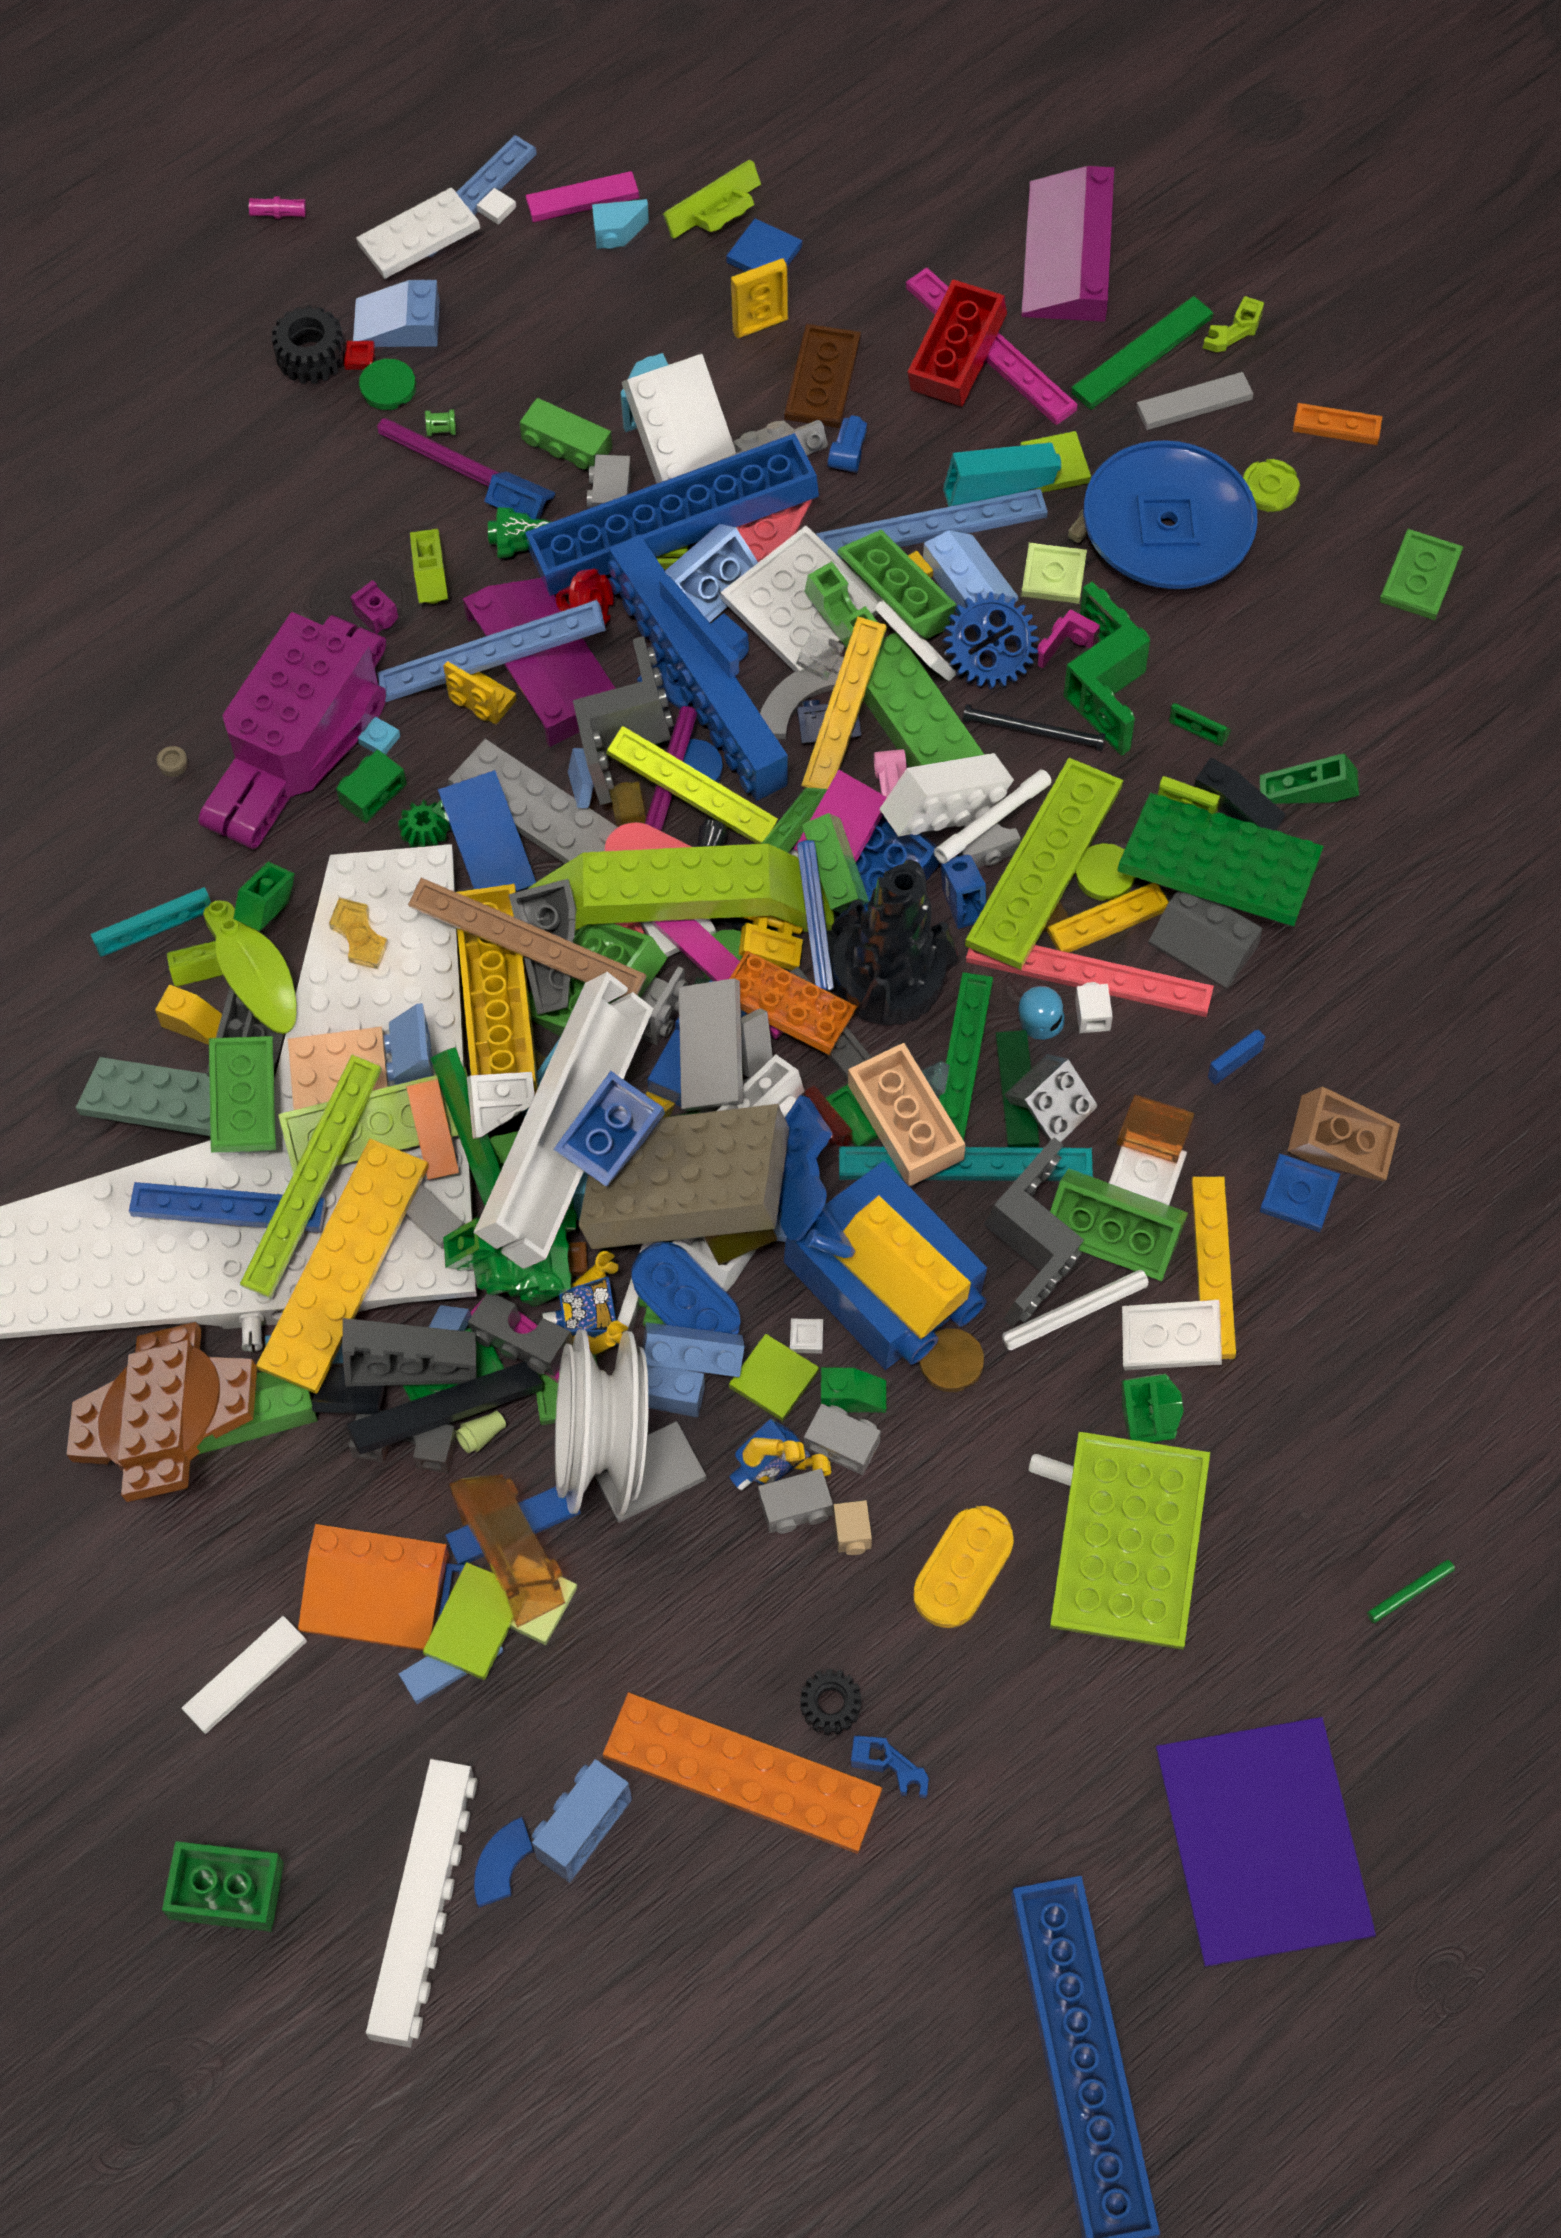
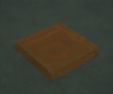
M1134 1095L1118 1136L1117 1145L1178 1163L1195 1113Z

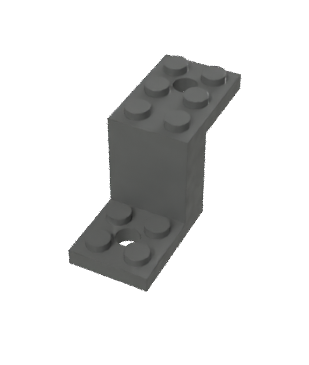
M644 636L633 639L642 682L573 700L587 766L600 805L612 802L609 790L614 789V783L610 771L605 772V769L609 767L607 758L609 755L606 752L622 726L652 744L671 740L669 727H673L674 724L670 709L664 710V707L669 705L665 689H659L658 687L664 684L659 667L653 668V665L658 664L653 647L647 648Z
M1055 1137L1050 1140L996 1202L983 1224L1040 1271L1014 1301L1003 1319L1012 1328L1019 1320L1025 1323L1032 1316L1041 1301L1050 1295L1057 1286L1056 1284L1062 1277L1067 1275L1082 1255V1252L1078 1249L1084 1239L1032 1197L1040 1183H1044L1056 1169V1165L1062 1159L1058 1154L1063 1144Z

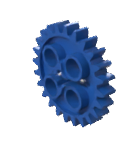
M992 591L987 594L986 600L983 599L981 593H977L975 595V603L969 597L964 600L966 608L961 605L955 608L959 616L951 614L948 617V620L954 625L944 627V631L951 634L942 640V643L951 646V648L944 652V655H953L954 657L949 666L956 664L960 666L956 673L957 676L964 672L968 674L966 683L976 678L977 687L979 688L983 685L984 681H987L989 689L995 686L996 681H998L1001 687H1004L1007 682L1006 677L1014 683L1017 681L1015 672L1023 676L1027 672L1023 664L1031 666L1034 663L1028 655L1038 653L1036 648L1031 647V644L1039 641L1038 637L1031 636V633L1037 629V626H1029L1027 623L1033 617L1032 614L1022 615L1025 605L1017 609L1014 607L1016 598L1013 597L1007 603L1005 602L1004 593H1001L997 600L994 599ZM996 613L1001 617V627H995L990 623V614ZM1008 626L1013 627V631L1003 635L993 644L986 645L972 655L968 653L969 649L981 644L988 637L996 635ZM966 628H971L977 633V640L975 642H970L965 638L964 630ZM1005 639H1012L1016 642L1017 651L1015 653L1006 650L1004 646ZM980 654H988L991 657V667L982 666L979 661Z

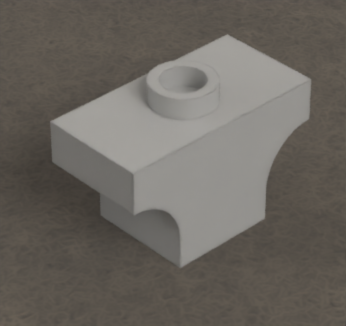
M973 821L964 823V828L971 824ZM996 823L968 844L959 853V856L971 855L977 868L984 865H995L1003 858L1014 855L1020 845L1021 837L1016 828L1006 829Z

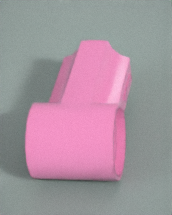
M904 749L874 752L876 779H879L881 794L886 797L889 796L906 770Z

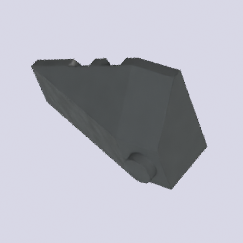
M569 879L509 894L514 918L574 943L576 905ZM524 957L537 1014L541 1015L568 1008L571 977Z

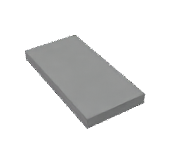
M733 978L679 987L681 1109L691 1111L743 1103L740 981Z

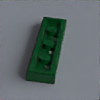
M1027 1030L996 1032L995 1038L1007 1147H1039L1038 1125L1029 1109L1010 1104L1004 1095L1031 1070Z

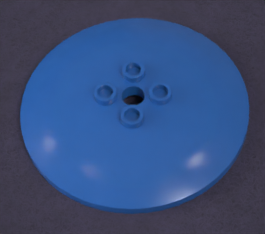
M1162 440L1139 443L1112 455L1092 476L1086 490L1083 506V517L1088 536L1093 546L1106 562L1133 580L1168 589L1203 586L1229 574L1248 554L1257 530L1256 503L1248 484L1237 470L1227 461L1204 448L1177 441ZM1164 518L1172 519L1175 525L1167 526L1161 520Z

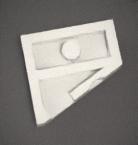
M532 1072L471 1075L467 1077L473 1139L482 1137L530 1107L534 1098Z

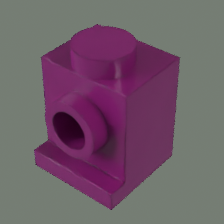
M373 580L350 596L354 614L376 634L392 626L395 620L398 619L396 605L377 587Z

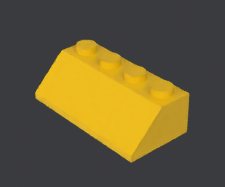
M879 1195L859 1211L843 1231L855 1249V1253L851 1258L834 1256L920 1339L924 1338L968 1299L971 1282Z

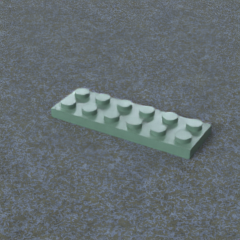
M99 1057L77 1103L76 1110L79 1115L210 1136L209 1077L205 1073Z

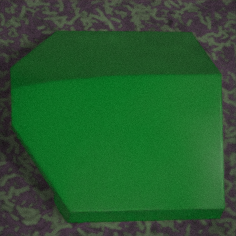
M1167 1374L1122 1380V1412L1129 1440L1150 1443L1175 1439L1184 1411L1181 1392Z

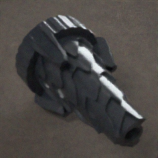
M906 860L904 864L897 865L893 869L886 871L883 878L878 876L877 885L873 889L867 910L861 900H854L849 908L843 911L831 925L832 931L838 936L831 961L834 982L833 990L836 992V996L857 1006L854 1014L865 1021L881 1025H901L910 1020L914 1021L920 1018V1015L926 1014L931 1009V1006L937 1002L943 987L947 965L958 960V952L948 924L941 921L930 928L932 912L931 902L926 892V877L920 863L916 861Z

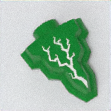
M498 507L496 521H488L489 545L497 544L498 558L512 557L515 552L524 551L529 548L525 532L551 522L545 519H532L527 513L515 512L510 507Z

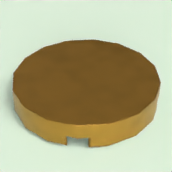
M946 1328L935 1332L939 1338L938 1342L920 1360L919 1365L927 1382L932 1387L943 1392H959L977 1382L983 1371L984 1353L980 1343L970 1333L961 1329Z

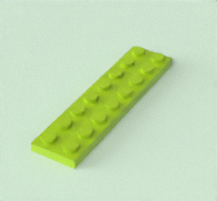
M1068 758L965 941L966 947L1017 969H1022L1122 789V779Z

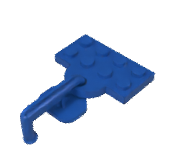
M799 1095L785 1117L790 1129L777 1220L781 1213L780 1226L787 1238L795 1242L800 1241L813 1222H815L823 1235L818 1234L816 1229L811 1230L806 1238L805 1246L807 1248L813 1247L842 1258H851L855 1253V1249L825 1204L826 1189L819 1179V1166L816 1160L822 1149L828 1144L833 1133L811 1099Z

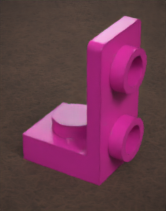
M1070 609L1064 618L1059 617L1050 637L1048 639L1043 638L1037 648V654H1039L1038 666L1041 668L1045 667L1066 637L1071 638L1078 645H1084L1088 648L1093 647L1099 639L1100 625Z

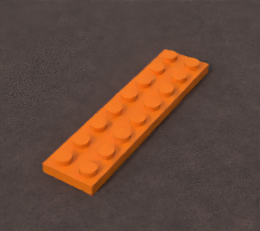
M629 1692L603 1752V1758L856 1854L860 1851L882 1792V1787Z

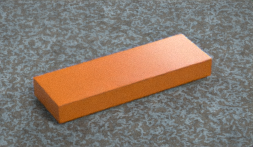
M1298 403L1292 432L1378 445L1383 416Z
M438 1079L406 1086L422 1157L429 1164L426 1171L427 1179L431 1180L459 1173Z

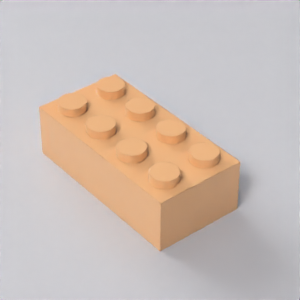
M905 1043L897 1045L848 1069V1086L908 1186H912L964 1160L965 1142Z

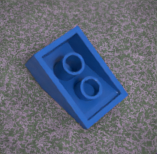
M610 1070L554 1147V1150L607 1187L665 1114L664 1108Z

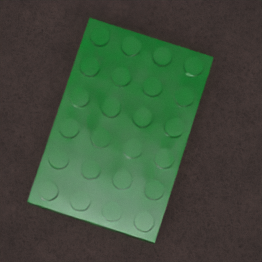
M1149 794L1119 861L1118 872L1295 926L1324 846L1313 843L1310 840L1286 835L1280 831L1261 828L1254 823L1234 819L1222 813L1211 814L1208 813V810L1193 804H1185L1170 799L1164 795Z

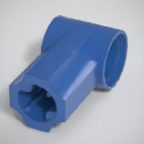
M851 415L843 419L837 441L831 445L828 467L857 473L862 454L861 447L867 431V423L861 417Z

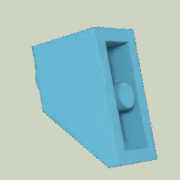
M647 199L592 204L597 249L625 246L649 222Z

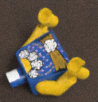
M607 1251L600 1252L595 1260L596 1265L572 1283L570 1290L559 1295L561 1310L543 1313L544 1319L569 1330L573 1340L578 1329L586 1330L589 1349L593 1355L612 1346L619 1345L623 1335L621 1333L628 1330L626 1325L616 1321L610 1281L609 1277H605V1272L614 1274L618 1271L619 1267L618 1264L609 1262L614 1258V1254Z
M770 1419L735 1452V1457L741 1466L730 1474L729 1477L734 1485L742 1491L753 1481L762 1485L775 1482L792 1469L806 1470L807 1467L812 1466L813 1471L822 1468L824 1477L831 1474V1465L828 1458L823 1454H816L810 1458V1454L803 1443L800 1442L791 1429Z

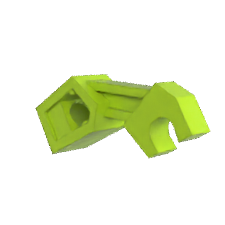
M1244 296L1234 315L1233 325L1228 328L1227 326L1211 325L1208 336L1216 339L1206 337L1203 348L1213 352L1226 351V347L1243 337L1255 335L1262 317L1264 302Z

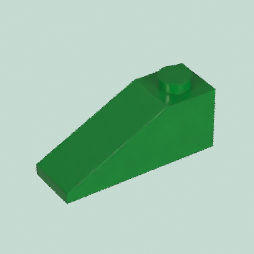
M1343 753L1260 775V791L1274 804L1332 803L1359 796L1358 770L1346 754Z

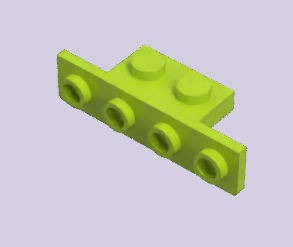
M747 160L664 212L663 215L671 237L676 238L695 225L709 232L719 230L723 227L724 223L734 217L743 215L745 210L752 207L754 202L748 192L761 185L754 162Z

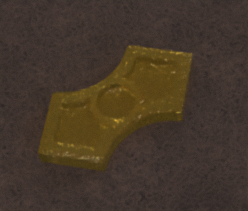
M339 897L329 921L330 929L341 934L349 944L348 961L350 963L378 969L388 945L387 938L378 935L368 923L369 906L367 904Z

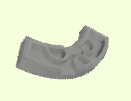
M832 659L811 664L801 673L798 671L792 673L775 687L765 701L760 714L777 739H786L789 723L802 702L809 697L813 698L834 689L843 659Z

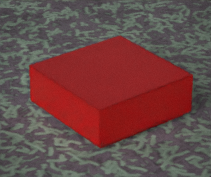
M346 341L345 370H364L373 363L375 355L374 341Z

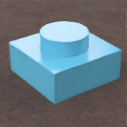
M374 717L365 731L360 734L358 740L360 745L370 751L375 752L378 749L386 755L401 736L398 729Z

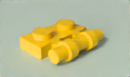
M774 916L743 917L752 920L753 924L746 923L742 927L738 955L743 956L746 951H749L785 969L794 970L800 966L803 939L793 937L792 933L800 935L803 930L802 927ZM767 925L777 928L778 932L767 929Z

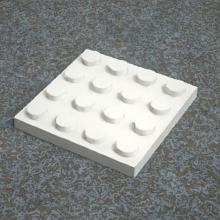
M804 526L720 592V599L787 665L799 673L803 672L811 664L820 661L842 643L804 592L807 576L832 561L849 583L848 594L858 610L866 606L875 617L878 612L874 607L880 601H884L807 526Z

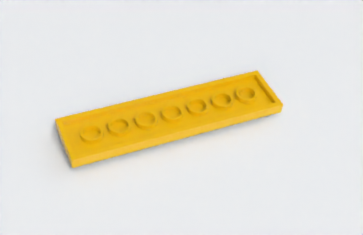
M369 1138L256 1365L258 1370L315 1394L318 1393L342 1344L343 1318H355L429 1167L427 1161Z

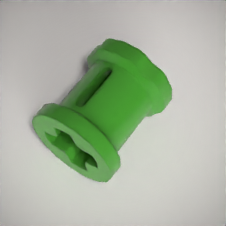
M450 409L449 412L445 413L425 411L427 436H432L433 433L450 432L451 435H456L454 409Z

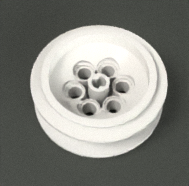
M578 1329L574 1338L573 1348L571 1344H566L564 1347L559 1371L555 1419V1478L557 1494L559 1498L566 1496L569 1512L577 1514L581 1506L583 1492H585L593 1476L607 1469L612 1480L614 1511L616 1515L623 1516L627 1511L629 1500L636 1501L639 1496L644 1473L648 1429V1373L646 1356L642 1347L636 1348L633 1333L625 1331L620 1340L615 1370L609 1376L604 1370H599L589 1349L586 1330Z

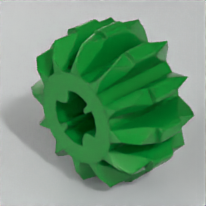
M423 799L420 806L411 802V810H402V819L398 822V828L401 831L402 841L404 843L408 842L410 848L438 846V842H446V833L450 830V824L432 811L437 805L436 802L428 806L427 802Z

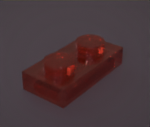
M815 1085L806 1090L804 1096L811 1099L833 1133L829 1142L831 1144L836 1143L842 1147L850 1146L852 1144L851 1128Z

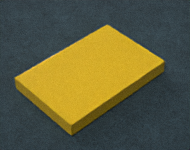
M783 258L731 277L733 332L736 338H741L788 320L787 264Z

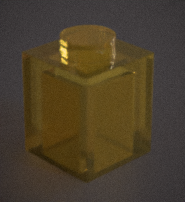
M623 782L614 786V789H610L616 826L620 827L627 823L645 824L646 816L639 782Z

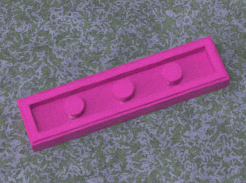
M630 171L526 195V202L532 221L537 222L593 209L592 204L638 199L639 191L633 173Z

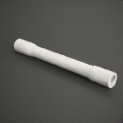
M1044 770L1037 771L1025 780L1019 788L959 833L952 835L936 847L934 854L938 861L943 864L950 861L985 831L1025 801L1033 798L1051 784L1049 774Z

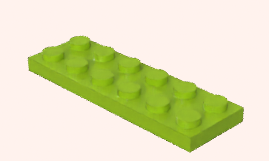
M464 1068L466 1077H468L466 1068ZM434 1075L373 1090L336 1166L358 1161L369 1138L397 1150L420 1145L406 1086L438 1079L437 1076ZM439 1084L451 1137L458 1136ZM328 1102L278 1114L293 1173Z

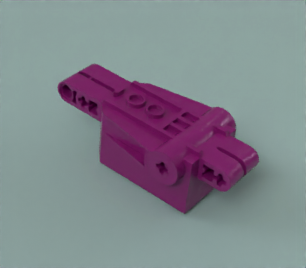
M294 612L289 614L222 715L235 759L203 805L198 819L200 826L219 835L227 836L230 840L250 849H256L290 797L311 791L359 741L358 737L365 731L374 717L379 718L385 704L386 690L378 685L374 668L385 651V637L362 627L358 628L357 625L335 615L328 617L325 623L321 625Z

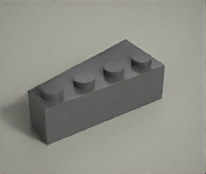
M343 1318L342 1353L345 1387L459 1384L476 1379L475 1332Z

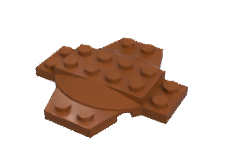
M197 1322L137 1336L135 1353L128 1355L127 1367L114 1381L72 1402L66 1455L72 1462L108 1464L112 1460L123 1471L121 1496L126 1502L188 1488L190 1461L200 1452L197 1446L202 1440L210 1435L218 1438L254 1418L256 1364L252 1359L208 1357L200 1350L201 1328Z

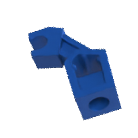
M854 1736L851 1767L882 1773L889 1767L896 1773L901 1796H907V1787L914 1783L920 1787L919 1798H927L929 1778L923 1768L916 1767L889 1745L887 1738ZM870 1748L883 1750L885 1760L869 1759Z

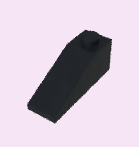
M1211 757L1195 779L1194 787L1220 796L1217 811L1228 817L1251 822L1261 828L1273 831L1279 828L1286 817V814L1239 772Z

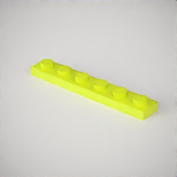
M624 726L621 727L606 752L607 755L756 844L763 842L778 820L776 817Z

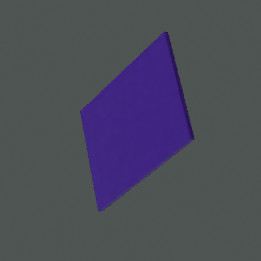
M1323 1717L1156 1746L1205 1967L1376 1936Z

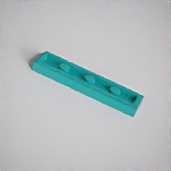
M203 887L91 934L99 956L103 957L202 916L205 907H208L211 901L206 888Z

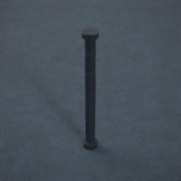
M968 704L965 706L962 722L969 723V720L1089 745L1096 747L1098 751L1103 750L1106 737L1104 733L1095 735L977 710Z

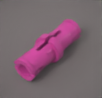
M274 196V199L249 198V216H274L275 219H281V217L287 216L305 217L306 214L305 199H280V196Z

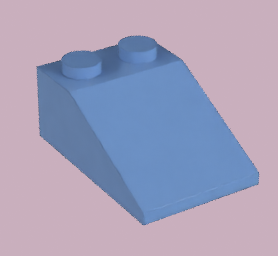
M408 280L356 298L353 341H374L375 347H437L440 308L437 280Z

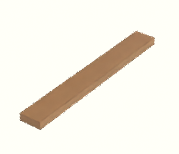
M422 877L408 903V906L414 910L583 983L608 972L628 988L627 992L618 998H622L632 992L638 996L647 977L646 974Z

